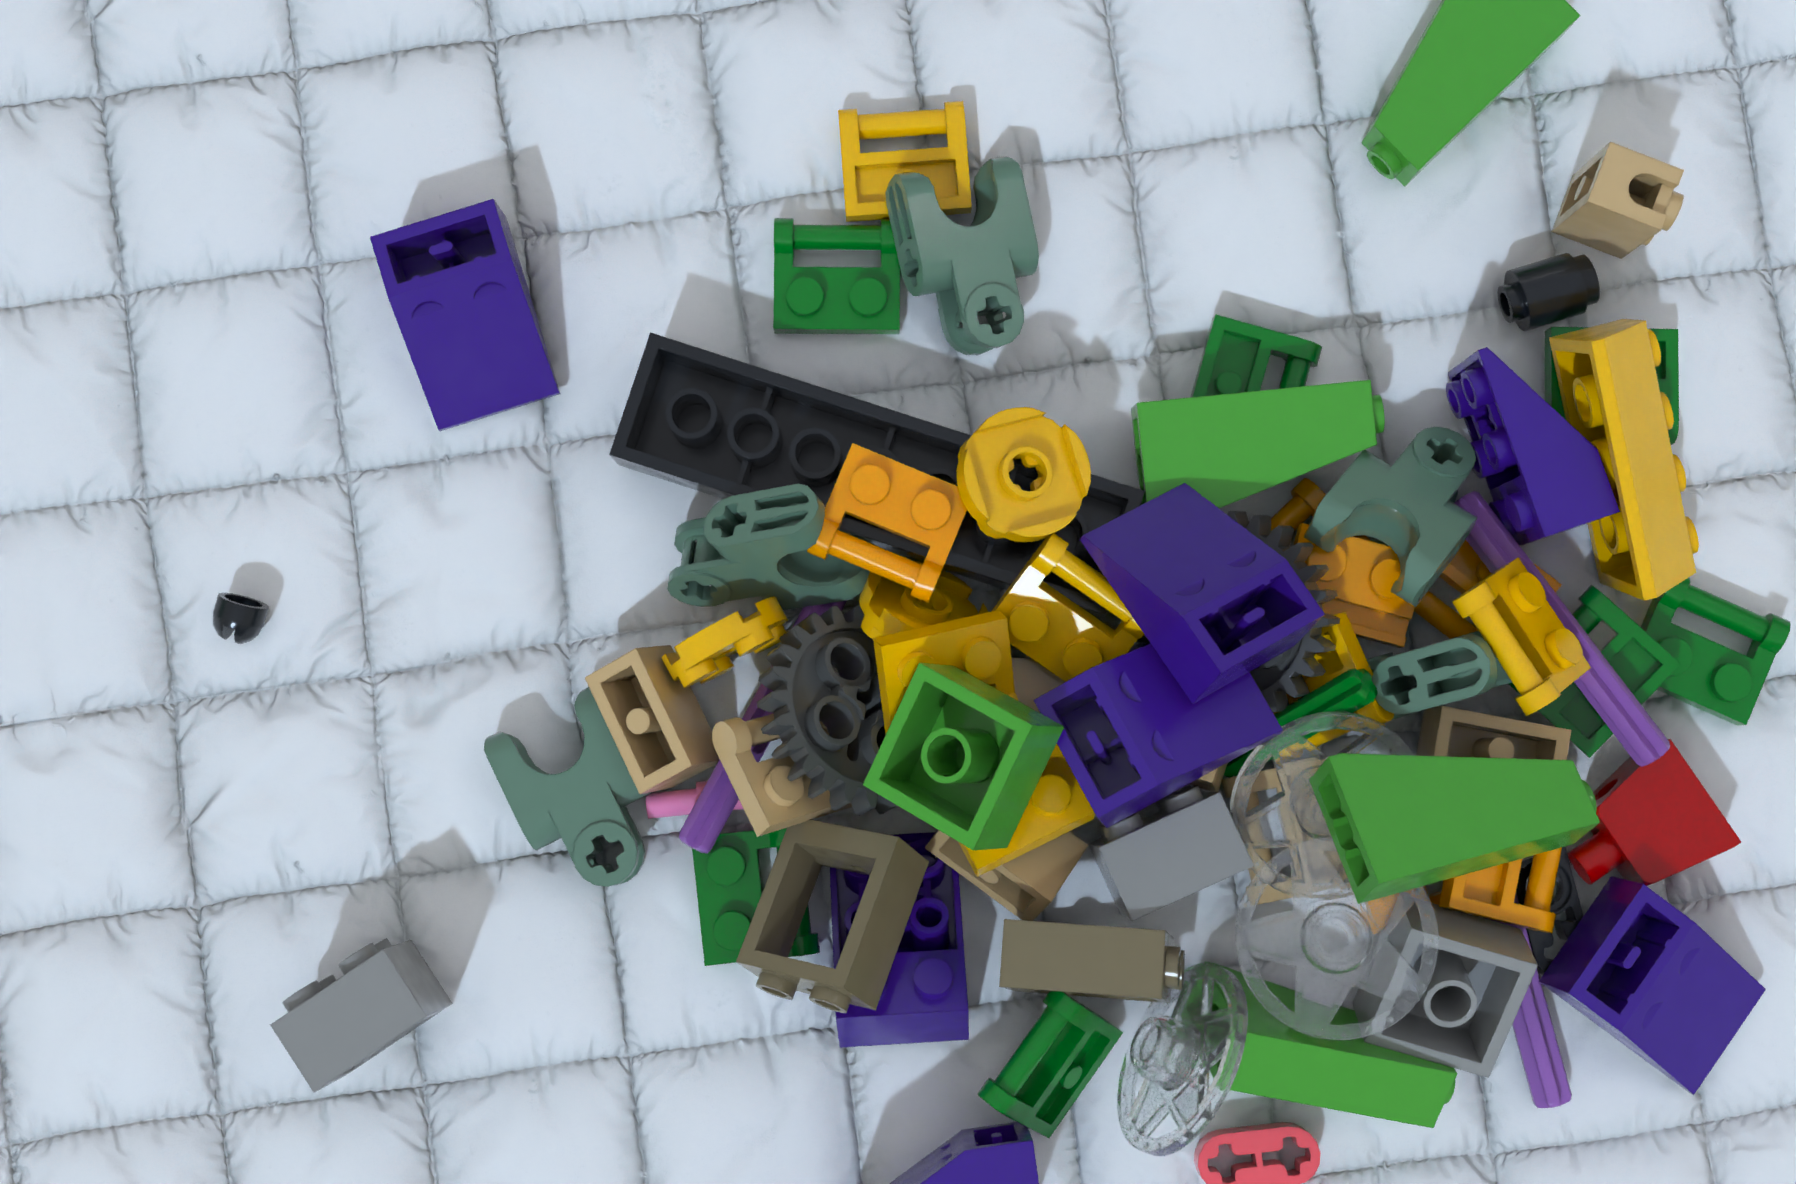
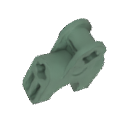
M1010 157L991 158L976 174L973 185L976 198V212L970 226L956 224L945 215L939 207L933 184L928 177L920 173L906 172L895 174L885 192L886 206L904 284L913 296L936 293L939 307L938 312L945 338L956 351L965 355H980L993 348H999L1013 342L1020 334L1024 323V309L1020 301L1016 278L1033 275L1038 266V244L1022 170L1018 162ZM1003 312L1006 313V317H1005V318H1003V314H1002ZM977 316H986L988 324H980Z
M1431 427L1419 432L1393 465L1367 450L1362 451L1322 499L1306 530L1304 538L1326 552L1334 551L1340 542L1352 536L1366 535L1383 541L1393 549L1400 562L1401 574L1398 580L1394 582L1390 592L1416 607L1457 554L1477 521L1476 516L1454 504L1459 487L1469 476L1476 461L1475 450L1470 442L1458 432L1443 427Z
M798 483L724 498L712 507L706 517L693 519L679 525L676 529L674 545L682 553L681 565L670 572L667 589L671 596L677 600L694 606L710 607L724 604L727 601L758 596L766 599L775 596L781 608L788 610L850 600L862 592L870 571L829 554L824 560L807 553V550L817 542L821 533L825 517V506L808 486Z
M1479 631L1393 655V652L1367 659L1373 673L1372 682L1378 691L1375 699L1386 711L1394 714L1392 720L1417 711L1474 697L1488 692L1491 688L1512 683ZM1364 725V726H1362V727H1360V728H1357V729H1355V730L1362 729V728H1366V727H1368V726H1367V725Z
M588 687L578 694L574 704L576 716L584 732V747L579 760L573 767L559 774L546 773L535 766L525 746L518 738L500 731L486 738L484 752L523 834L533 849L537 851L562 838L575 868L582 878L593 885L608 887L628 882L638 874L644 864L645 848L643 840L626 806L652 792L639 794ZM602 838H605L608 843L621 842L624 852L616 857L619 867L614 870L611 864L599 865L596 861L595 855L603 850V845L600 841Z

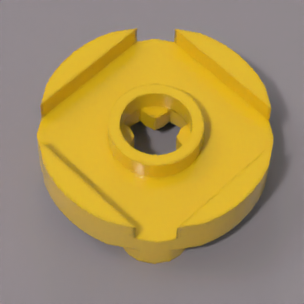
M1016 407L1000 411L986 419L960 447L957 465L959 493L966 509L977 521L980 530L989 537L995 539L1006 538L1014 542H1033L1045 539L1063 529L1077 515L1076 512L1080 509L1082 499L1088 494L1091 483V469L1088 455L1081 440L1066 424L1060 427L1053 420L1043 417L1046 414L1043 411L1029 407ZM1013 459H1021L1025 468L1035 467L1037 470L1038 478L1030 483V491L1022 490L1018 484H1013L1009 472L1014 469Z
M945 570L941 572L929 603L911 596V588L873 572L869 573L859 598L860 607L864 613L861 628L872 639L988 612L984 603L978 612L976 607L968 600L972 589L964 581Z
M773 596L754 603L758 611L744 619L737 611L674 647L676 652L664 654L661 658L673 681L680 680L684 688L697 682L704 684L731 670L734 664L730 656L738 653L740 657L753 651L757 654L781 642L779 638L786 633L783 624L788 619L777 598Z

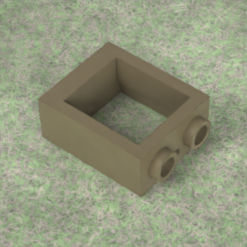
M810 819L806 822L787 827L736 963L758 976L757 988L774 996L792 1000L795 992L799 991L810 994L809 1000L813 1003L840 1013H847L850 1004L876 1010L929 861L897 836ZM822 866L870 875L836 969L788 958Z
M1004 919L999 987L1017 992L1048 994L1049 991L1065 992L1069 996L1170 1003L1171 989H1183L1185 951L1181 950V947L1174 946V938L1166 930Z

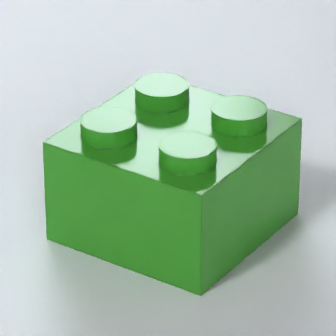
M919 662L863 786L972 850L1007 848L1064 726L956 666Z

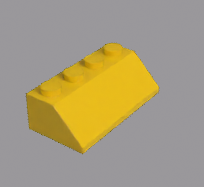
M1620 319L1549 337L1565 418L1598 449L1620 510L1616 514L1588 523L1599 582L1643 601L1657 598L1696 573L1693 554L1697 553L1699 548L1695 526L1691 519L1684 514L1680 492L1686 489L1685 471L1678 456L1672 454L1668 430L1672 429L1674 424L1673 411L1666 394L1660 392L1655 369L1661 363V351L1657 337L1651 329H1647L1646 320Z

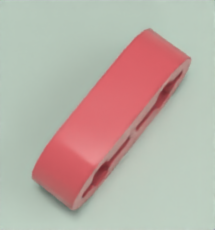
M1277 1122L1224 1128L1208 1132L1199 1140L1195 1148L1194 1163L1198 1174L1206 1184H1302L1315 1175L1320 1165V1150L1317 1141L1303 1127L1295 1123ZM1291 1137L1298 1147L1305 1148V1155L1295 1158V1169L1286 1170L1285 1165L1280 1160H1262V1153L1283 1149V1138ZM1222 1144H1227L1235 1155L1251 1154L1252 1158L1251 1162L1231 1165V1176L1225 1178L1221 1176L1216 1167L1208 1166V1159L1218 1156V1146Z

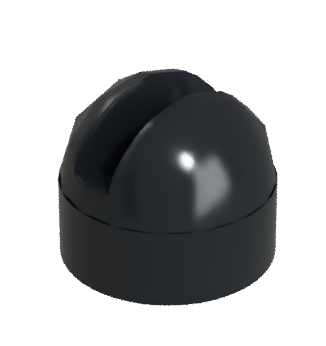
M219 593L213 610V626L218 635L225 640L231 636L235 629V643L243 644L250 642L258 636L264 626L269 606L250 597L233 593Z

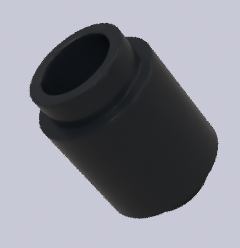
M1564 253L1507 271L1504 285L1498 287L1497 296L1501 312L1506 321L1509 323L1516 322L1521 330L1528 331L1585 313L1588 305L1599 301L1600 287L1595 268L1586 255L1572 257L1570 254Z

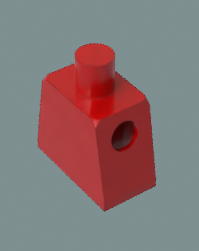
M1668 739L1670 742L1669 750L1659 759L1641 767L1630 756L1593 792L1597 805L1596 814L1600 823L1590 830L1593 836L1567 853L1571 865L1587 884L1592 885L1616 868L1623 879L1648 886L1732 849L1741 843L1739 837L1671 739Z

